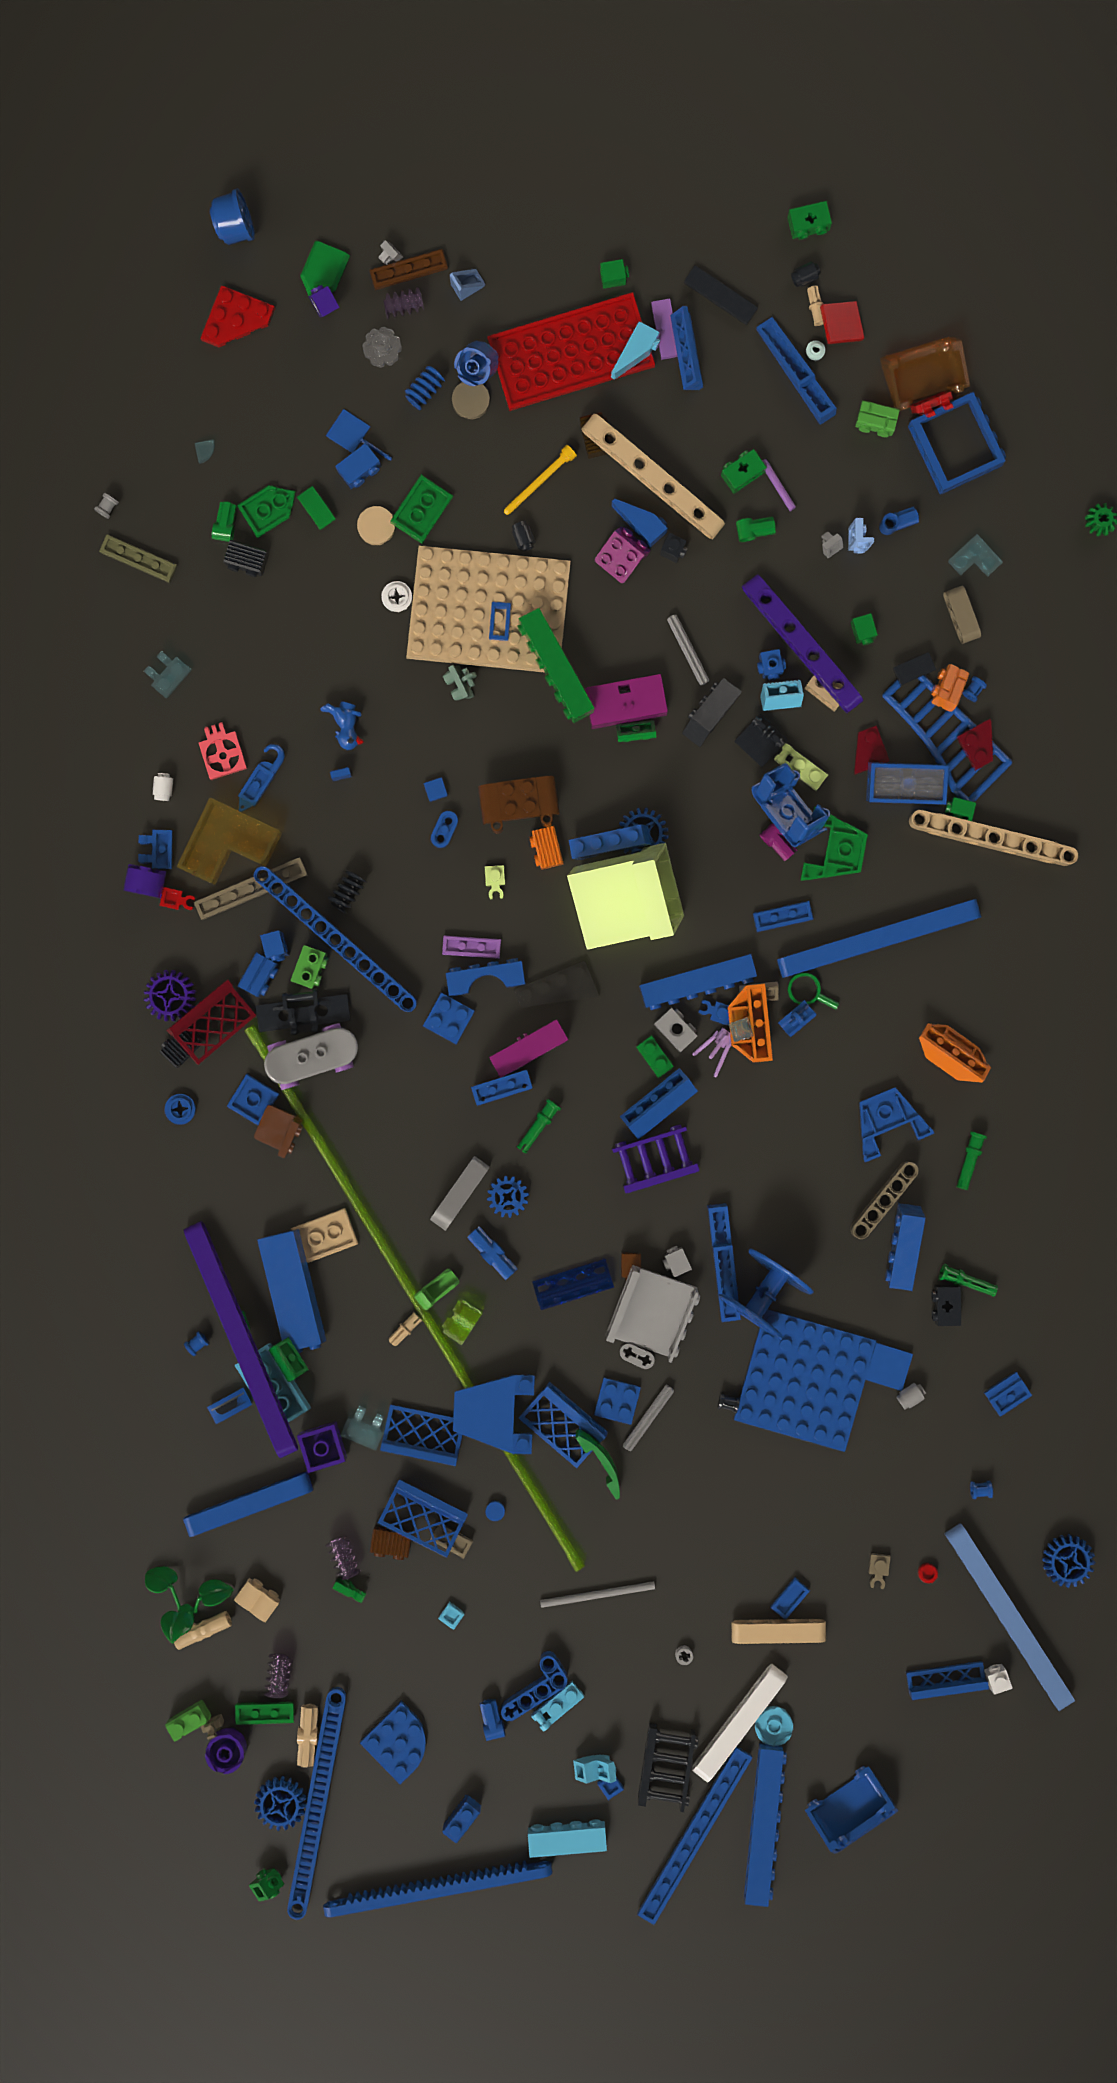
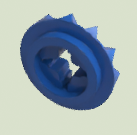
M173 1095L165 1104L166 1117L174 1124H186L195 1116V1104L187 1095ZM179 1104L182 1107L188 1108L182 1112V1118L179 1112L173 1111V1109L179 1107Z

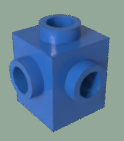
M780 649L760 653V662L757 663L759 674H762L763 679L768 678L769 681L779 679V676L784 672L783 670L786 669L785 659L781 658Z

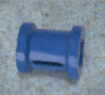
M973 676L972 682L966 690H963L962 694L970 701L976 702L978 700L977 696L987 685L978 677Z
M200 1331L189 1342L186 1341L184 1343L185 1348L192 1356L197 1355V1351L210 1344L205 1335Z
M991 1481L986 1483L970 1482L972 1499L984 1496L992 1498L993 1487Z

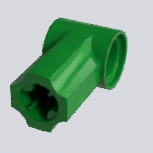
M220 502L217 520L212 527V539L226 542L233 540V524L237 509L235 504Z
M773 517L756 520L745 518L736 521L739 542L754 540L756 537L776 533Z

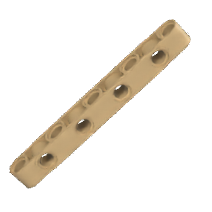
M594 413L581 430L587 437L705 536L713 540L723 528L725 523L719 516L599 415ZM606 435L612 436L614 440L612 444L605 441ZM634 461H641L643 468H636ZM665 485L672 487L673 492L671 494L665 492ZM694 510H699L702 513V518H696Z
M924 810L915 811L909 817V824L914 829L1013 855L1062 866L1071 865L1078 859V852L1073 847L1005 829ZM915 815H920L923 818L922 824L915 822ZM953 824L960 827L959 834L952 831ZM990 833L997 836L996 843L989 840ZM1027 843H1032L1034 845L1033 852H1029L1027 850ZM1065 852L1071 854L1070 861L1064 859Z

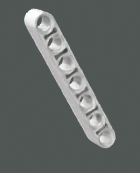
M773 1664L766 1668L695 1761L691 1769L706 1782H709L784 1685L788 1678L784 1672Z

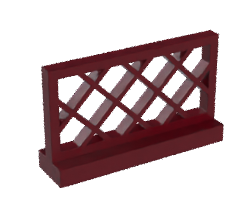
M229 980L224 981L166 1030L177 1040L197 1065L257 1016L235 991ZM230 992L235 997V1006L225 1005V996ZM213 1006L221 1007V1018L210 1017V1010ZM224 1007L235 1008L234 1019L224 1018ZM238 1009H245L250 1016L245 1020H238ZM198 1019H207L206 1030L195 1029ZM210 1020H220V1031L209 1030ZM223 1021L234 1022L231 1032H223ZM184 1031H191L192 1041L184 1042L179 1035ZM195 1032L206 1033L205 1044L194 1043ZM209 1033L219 1034V1042L216 1045L208 1044ZM194 1045L205 1046L204 1055L199 1059L194 1054Z

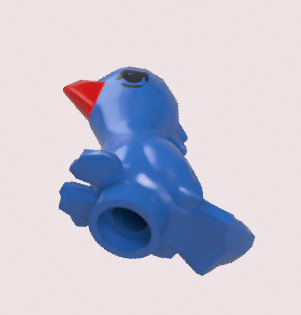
M341 701L340 707H334L328 703L322 706L320 710L331 713L341 728V731H335L337 734L335 737L340 746L345 750H352L357 745L362 744L364 741L356 734L354 729L356 717L361 716V712L355 711L356 706Z

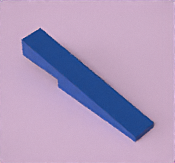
M773 317L756 327V330L818 423L821 425L835 416L837 408L818 384L815 374Z
M726 1203L707 1205L718 1295L724 1294L739 1302L728 1206ZM718 1297L721 1322L741 1320L740 1314Z

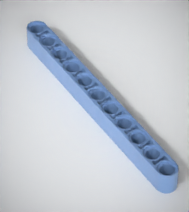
M959 1523L944 1534L1057 1710L1061 1711L1075 1701L963 1525Z

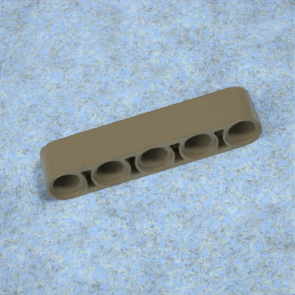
M906 1161L899 1165L852 1223L850 1232L854 1237L865 1239L869 1236L918 1175L916 1164ZM907 1165H911L913 1168V1172L909 1176L904 1173V1168ZM895 1180H899L901 1187L895 1191L892 1189V1183ZM883 1195H887L889 1198L886 1205L880 1204V1198ZM870 1210H875L877 1213L874 1220L868 1219L867 1215ZM858 1225H863L865 1228L862 1235H857L855 1232Z

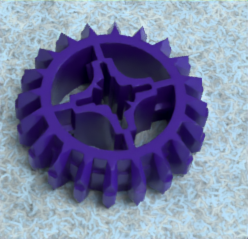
M164 970V977L158 972V980L151 977L153 985L146 984L150 991H144V994L149 995L148 998H144V1001L150 1002L146 1006L147 1009L154 1008L151 1011L152 1015L158 1012L157 1019H161L164 1015V1021L168 1022L170 1016L172 1021H176V1015L181 1018L183 1017L182 1012L185 1014L189 1012L186 1009L187 1007H194V1005L189 1003L190 1000L196 1001V998L191 997V994H195L196 990H189L194 984H186L189 981V977L186 976L182 979L183 973L179 972L176 976V971L172 970L169 976L168 970ZM169 980L165 990L157 991L163 982ZM175 981L183 987L185 995L177 993ZM170 991H172L171 994H174L175 996L179 997L170 998V1000L168 1001L169 998H166V996H162L161 994H170ZM156 997L163 999L165 1011L158 1006ZM176 1001H183L177 1010L171 1011Z

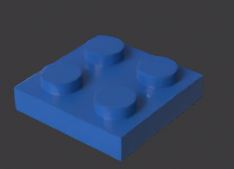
M441 993L423 1027L457 1045L475 1011Z
M603 1377L594 1415L631 1425L641 1387Z

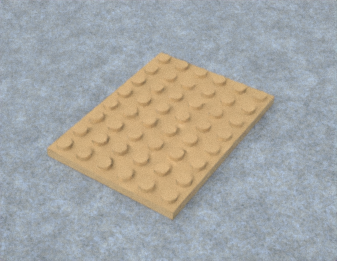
M419 546L407 659L545 672L544 669H539L535 661L537 659L535 653L529 651L526 644L528 640L525 635L521 636L517 626L519 625L520 617L540 608L562 648L571 561ZM492 602L511 603L508 641L489 640ZM495 609L493 635L505 636L507 609Z

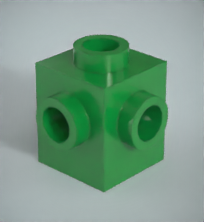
M264 1868L256 1874L257 1878L249 1884V1887L260 1902L276 1897L280 1893L279 1889L285 1884L280 1873L275 1868L268 1870Z

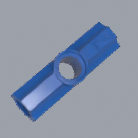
M480 1226L467 1236L480 1251V1255L490 1266L492 1265L505 1280L517 1270V1267L505 1255L504 1250L499 1244L492 1240Z

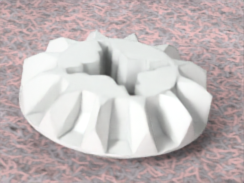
M391 582L382 591V602L391 612L406 610L411 604L412 592L403 582ZM395 590H397L400 596H404L399 599V604H397L395 599H392L395 596Z

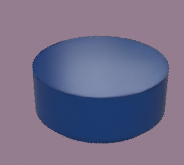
M491 1501L486 1506V1516L491 1521L501 1520L505 1514L504 1505L499 1501Z

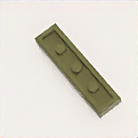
M108 534L99 550L100 553L168 583L171 582L177 569V564Z

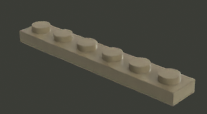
M300 857L271 869L286 884L308 876ZM267 871L259 874L261 881H265L268 878ZM252 877L195 901L194 904L201 920H205L264 895L268 891ZM276 883L273 886V890L282 887V884Z

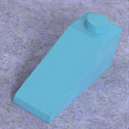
M639 321L612 370L611 378L615 380L648 357L652 350L656 351L661 341L659 340V332Z

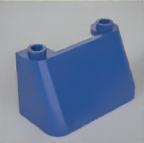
M862 1766L856 1770V1776L852 1781L824 1800H812L807 1804L808 1808L805 1809L828 1849L834 1854L842 1851L898 1812V1808L869 1766L867 1768Z

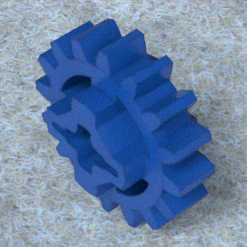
M504 1176V1181L498 1178L497 1185L491 1184L494 1189L488 1190V1193L492 1194L491 1197L487 1198L488 1201H492L489 1207L496 1208L495 1214L500 1211L501 1217L508 1213L509 1218H511L513 1212L519 1215L518 1209L523 1211L525 1209L522 1204H528L524 1197L529 1196V1193H524L523 1191L527 1187L520 1186L521 1180L517 1183L514 1182L515 1177L508 1180L507 1176ZM512 1184V1187L504 1189L501 1185ZM518 1189L521 1194L520 1201L516 1199V1192ZM514 1190L511 1196L513 1200H507L504 1202V1204H502L505 1197L503 1193L508 1194L509 1192ZM496 1192L500 1195V1202L498 1204L495 1200ZM505 1205H513L515 1207L510 1210L503 1209Z

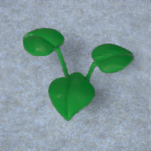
M156 1567L145 1574V1586L149 1591L162 1593L169 1587L175 1599L178 1612L168 1611L161 1618L162 1631L172 1644L193 1627L195 1623L194 1613L198 1612L197 1608L201 1600L205 1606H215L230 1597L234 1589L220 1580H208L199 1587L198 1591L201 1596L197 1598L194 1607L189 1604L181 1606L172 1585L178 1580L177 1573L169 1567Z

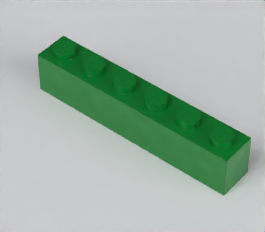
M540 608L520 617L517 628L521 636L525 635L527 638V647L531 653H535L537 657L535 661L539 669H544L546 682L555 689L554 696L558 703L562 702L566 718L568 720L571 719L575 723L594 713V706Z

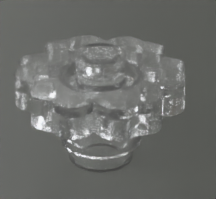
M381 327L379 331L372 329L366 334V342L362 345L364 356L370 359L372 365L380 368L384 367L385 363L392 366L394 362L398 361V353L402 350L400 338L394 336L393 330L386 327Z

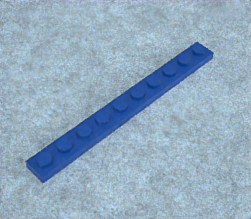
M737 1746L730 1754L638 1910L637 1915L655 1925L752 1760V1755Z

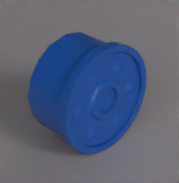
M238 188L233 189L232 193L213 199L210 215L220 240L231 245L244 240L252 241L255 239L252 219L245 199Z

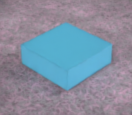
M449 1601L438 1619L454 1630L465 1615V1612Z

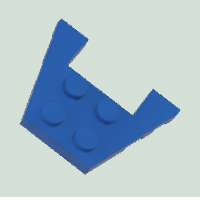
M895 1087L859 1102L864 1162L881 1156L874 1139L875 1136L910 1122L917 1140L934 1134L931 1127L926 1124L923 1118L911 1107L909 1102Z

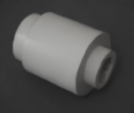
M913 1383L900 1391L896 1398L905 1410L925 1399L923 1395L926 1392L920 1384L916 1385Z

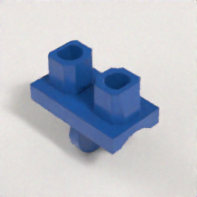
M804 1000L780 1020L778 1024L789 1037H792L817 1014Z

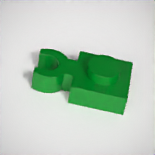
M337 1578L332 1588L347 1597H352L362 1603L366 1595L365 1592L354 1588L355 1586L352 1585V1582L346 1578Z

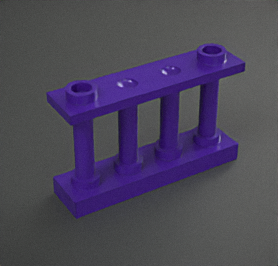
M681 1124L670 1127L671 1131L629 1144H626V1141L615 1144V1148L612 1151L613 1153L619 1152L627 1177L626 1185H623L625 1193L699 1172L697 1163L693 1164L689 1160L681 1132L687 1131L686 1127H681ZM671 1135L675 1137L683 1163L681 1164L682 1168L675 1170L674 1167H671L663 1140L664 1137ZM655 1140L664 1167L663 1173L659 1175L653 1172L645 1147V1143ZM635 1146L638 1147L646 1174L644 1175L645 1179L639 1181L634 1177L626 1149Z

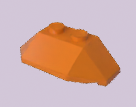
M765 984L747 985L728 1006L731 1045L752 1062L773 1061Z
M928 1023L919 1037L925 1057L956 1080L982 1083L991 1069L980 1048L948 1025Z

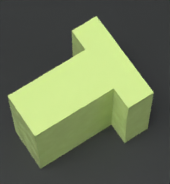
M666 843L644 847L641 852L575 866L567 875L587 949L650 936L651 940L673 936L684 917Z

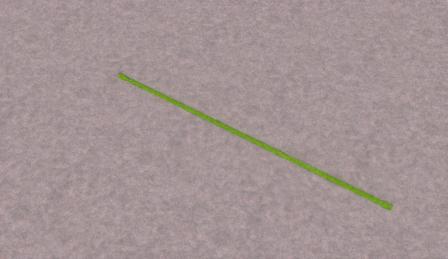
M252 1025L244 1031L265 1062L269 1051L256 1027ZM292 1088L282 1090L297 1116L303 1119L302 1124L462 1386L464 1389L474 1386L428 1310H424L414 1298V1295L417 1293L296 1094ZM502 1450L564 1550L575 1572L584 1568L585 1564L577 1551L572 1547L517 1455Z

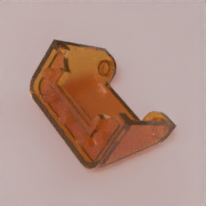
M955 337L941 338L880 358L894 407L900 410L910 408L913 400L945 390L960 393L965 390L964 388L970 386L962 340Z

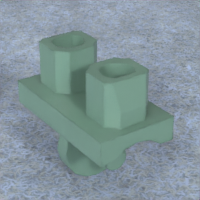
M460 665L448 667L449 671L443 675V678L447 685L455 682L458 687L451 691L453 699L458 701L474 697L471 687L475 686L473 679L477 677L476 673H469L467 668L462 670Z

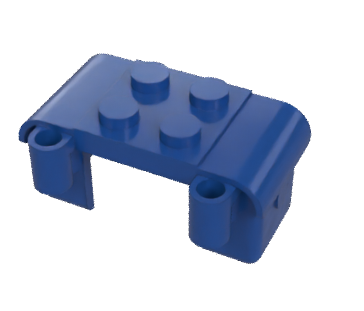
M784 763L765 773L761 782L752 787V794L787 841L793 847H798L827 830L826 827L823 829V826L830 816V811L818 804L814 812H811L793 789L800 778V773L792 770L787 763Z

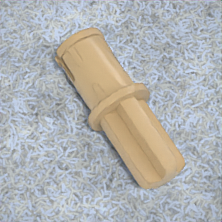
M811 286L807 289L810 302L809 309L812 311L814 326L823 325L820 306L824 303L821 302L818 286Z
M413 1312L403 1324H399L400 1327L389 1337V1342L397 1346L408 1334L411 1335V1331L422 1319Z

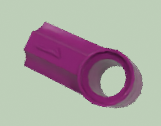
M773 823L759 834L761 839L769 847H772L784 862L798 851L787 841Z

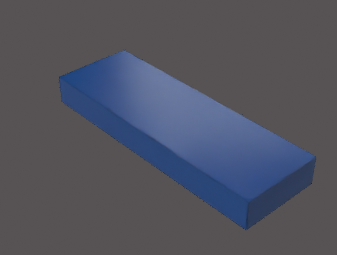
M806 901L753 913L756 931L761 932L813 920L810 902Z

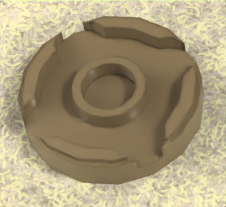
M461 382L453 391V408L461 417L471 420L480 418L489 407V393L483 384L469 386Z

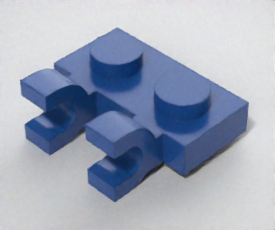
M153 830L152 836L139 835L140 845L152 844V855L138 854V862L140 864L152 863V869H172L173 831Z

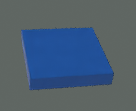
M246 1074L227 1107L259 1125L266 1107L273 1105L280 1093Z
M876 1342L865 1380L902 1391L913 1354Z

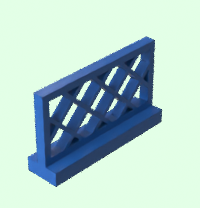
M550 1381L519 1416L523 1423L576 1468L593 1450L584 1453L581 1446H570L569 1437L576 1436V1433H569L568 1423H576L579 1429H583L599 1442L605 1439L608 1432ZM545 1396L550 1401V1407L540 1408L539 1400ZM561 1410L564 1413L565 1420H554L553 1411ZM540 1411H551V1421H541ZM529 1412H537L538 1421L531 1422L525 1416ZM552 1424V1434L543 1433L541 1425ZM555 1424H565L566 1433L555 1434ZM556 1437H566L567 1446H558L556 1444ZM581 1449V1457L578 1461L571 1457L570 1450Z
M390 1405L380 1451L456 1466L462 1434L456 1433L452 1436L446 1427L453 1422V1417ZM393 1409L401 1411L405 1416L397 1424L392 1419ZM405 1412H409V1413H412V1414H410L409 1416H407V1415L405 1414ZM414 1414H418L424 1422L414 1428L409 1418ZM433 1418H438L443 1426L433 1432L427 1422ZM442 1419H443V1420H447V1421H449V1422L446 1423V1424H444V1422L442 1421ZM407 1420L412 1430L402 1435L397 1426ZM392 1421V1423H393L394 1426H392L391 1428H389V1427H390V1422ZM426 1424L431 1434L421 1439L416 1429ZM396 1428L401 1437L396 1441L387 1440L388 1432ZM445 1428L450 1438L440 1443L435 1433ZM414 1431L420 1441L415 1445H409L404 1437ZM433 1435L439 1445L433 1449H428L423 1441ZM458 1435V1439L456 1442L454 1437ZM403 1439L406 1444L399 1443L398 1441ZM451 1439L456 1445L454 1454L446 1452L442 1446ZM422 1443L424 1447H419L417 1445ZM441 1447L443 1451H438L436 1449Z
M398 1480L378 1524L447 1558L468 1514ZM396 1493L404 1496L406 1502L405 1505L397 1508L393 1501ZM392 1503L393 1509L388 1510ZM417 1503L421 1505L423 1513L413 1516L410 1505ZM407 1507L410 1518L400 1521L397 1510ZM394 1511L397 1522L393 1524L384 1522L386 1514ZM437 1513L441 1522L430 1525L427 1514ZM424 1515L428 1526L417 1530L414 1519ZM412 1520L415 1531L410 1533L404 1532L401 1523ZM453 1521L458 1526L455 1532L448 1534L444 1523ZM442 1524L445 1535L434 1538L431 1527ZM429 1528L432 1540L424 1542L420 1539L418 1532ZM453 1535L450 1541L448 1536ZM446 1537L448 1547L444 1552L438 1549L436 1540Z

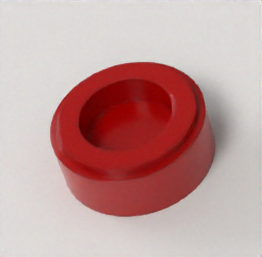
M923 1563L918 1568V1576L924 1583H933L938 1577V1571L933 1564Z

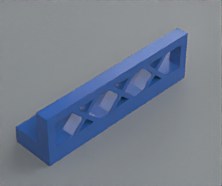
M682 306L671 314L670 317L683 390H700L703 388L691 315L688 313V307Z
M982 1661L906 1672L909 1695L912 1700L989 1689ZM979 1667L980 1677L972 1678L968 1675L971 1668ZM958 1670L962 1673L958 1680L953 1681L948 1677L952 1671ZM934 1673H939L943 1676L939 1683H933L929 1680ZM921 1676L924 1681L919 1686H912L911 1677Z

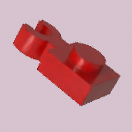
M164 887L159 906L179 910L180 905H183L185 909L193 910V907L187 905V900H195V897L191 895L182 897L183 891Z

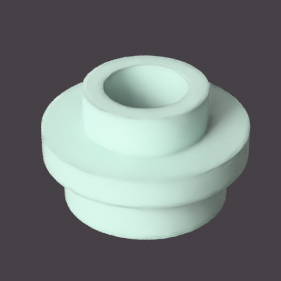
M812 341L807 345L806 354L811 360H820L825 354V346L820 341ZM817 347L819 352H814L813 348Z

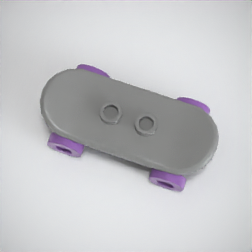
M340 1023L322 1028L321 1033L287 1044L286 1041H281L267 1046L269 1052L264 1062L265 1072L272 1081L280 1084L281 1090L300 1085L299 1080L332 1069H335L337 1073L353 1068L352 1060L357 1054L358 1043L350 1031L341 1028Z

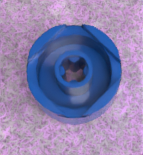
M474 341L470 343L455 358L454 366L459 374V379L469 386L485 383L497 371L499 355L496 350L485 342Z

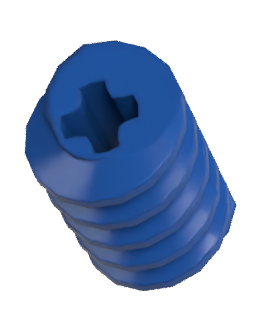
M431 366L426 367V372L420 373L421 378L417 377L415 379L416 384H410L411 389L405 390V397L418 410H421L420 402L425 405L427 404L424 399L425 397L432 398L429 393L430 391L435 394L437 393L435 386L442 387L440 380L445 382L441 374Z

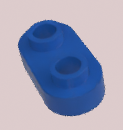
M445 811L440 815L431 834V841L435 847L445 848L450 843L458 825V818L454 812ZM447 818L452 819V823L450 825H447L445 823V820ZM438 836H444V841H437Z

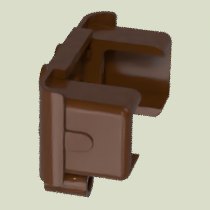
M554 776L533 777L478 786L483 825L491 824L492 831L495 834H500L503 831L502 822L541 817L542 825L550 827L553 823L552 815H560ZM549 818L550 822L546 823L543 820ZM497 824L501 826L499 829H494V826Z

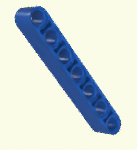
M306 1471L184 1517L183 1521L189 1537L305 1495L314 1489Z

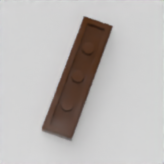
M443 249L370 269L369 271L374 288L378 290L447 270L448 266Z

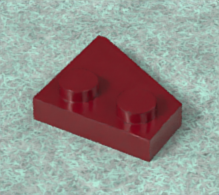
M990 719L957 737L959 744L975 771L993 761L992 725Z
M877 726L857 733L854 775L867 771L868 762H890Z

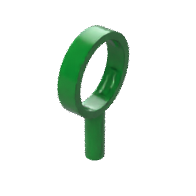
M800 973L789 981L787 992L794 1003L799 1005L802 1002L797 1001L793 997L791 992L792 983L799 977L807 976L815 982L817 987L815 997L806 1002L808 1005L818 1000L835 1010L839 1006L837 1001L820 993V983L812 974Z

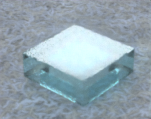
M748 1018L729 1023L734 1042L754 1036Z

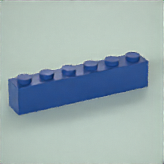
M749 954L642 984L639 987L645 1008L650 1007V1010L661 1008V1004L665 1002L672 1005L679 1003V999L687 997V1000L697 998L698 993L705 992L706 995L717 992L716 988L722 986L725 990L735 987V983L742 981V984L754 982L753 978L757 977L752 956Z

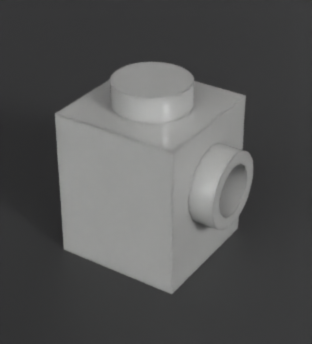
M674 1246L666 1250L667 1253L664 1254L666 1259L662 1261L666 1270H671L674 1277L692 1270L682 1247Z

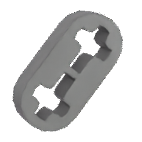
M625 1343L620 1347V1356L625 1361L643 1369H649L654 1365L655 1360L651 1352L630 1343ZM629 1347H631V1351L635 1353L636 1356L629 1354L628 1357H626L625 1352L623 1351L624 1348L628 1349ZM646 1355H649L651 1362L643 1365V1361L638 1356L646 1357Z

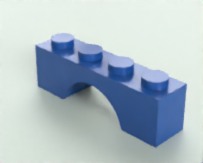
M637 825L569 840L572 859L581 860L611 851L651 845L648 826Z
M517 958L506 960V964H499L498 961L489 962L487 967H480V964L468 966L469 969L461 970V967L449 969L450 972L446 973L449 996L469 994L473 982L486 975L499 978L506 988L525 985L522 961L518 962Z

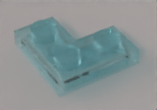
M978 534L948 561L960 575L975 563L987 577L1003 563Z

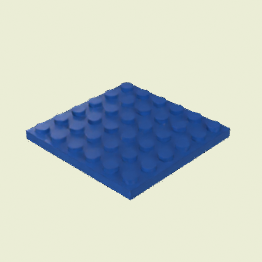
M767 1309L762 1319L776 1328L783 1335V1339L780 1340L759 1327L740 1394L739 1408L734 1415V1420L845 1452L876 1340Z

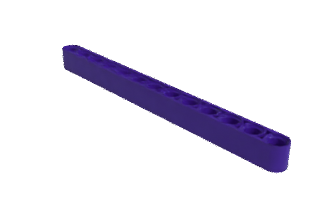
M200 1221L184 1229L185 1237L275 1452L279 1458L285 1457L299 1450L298 1444L207 1228Z

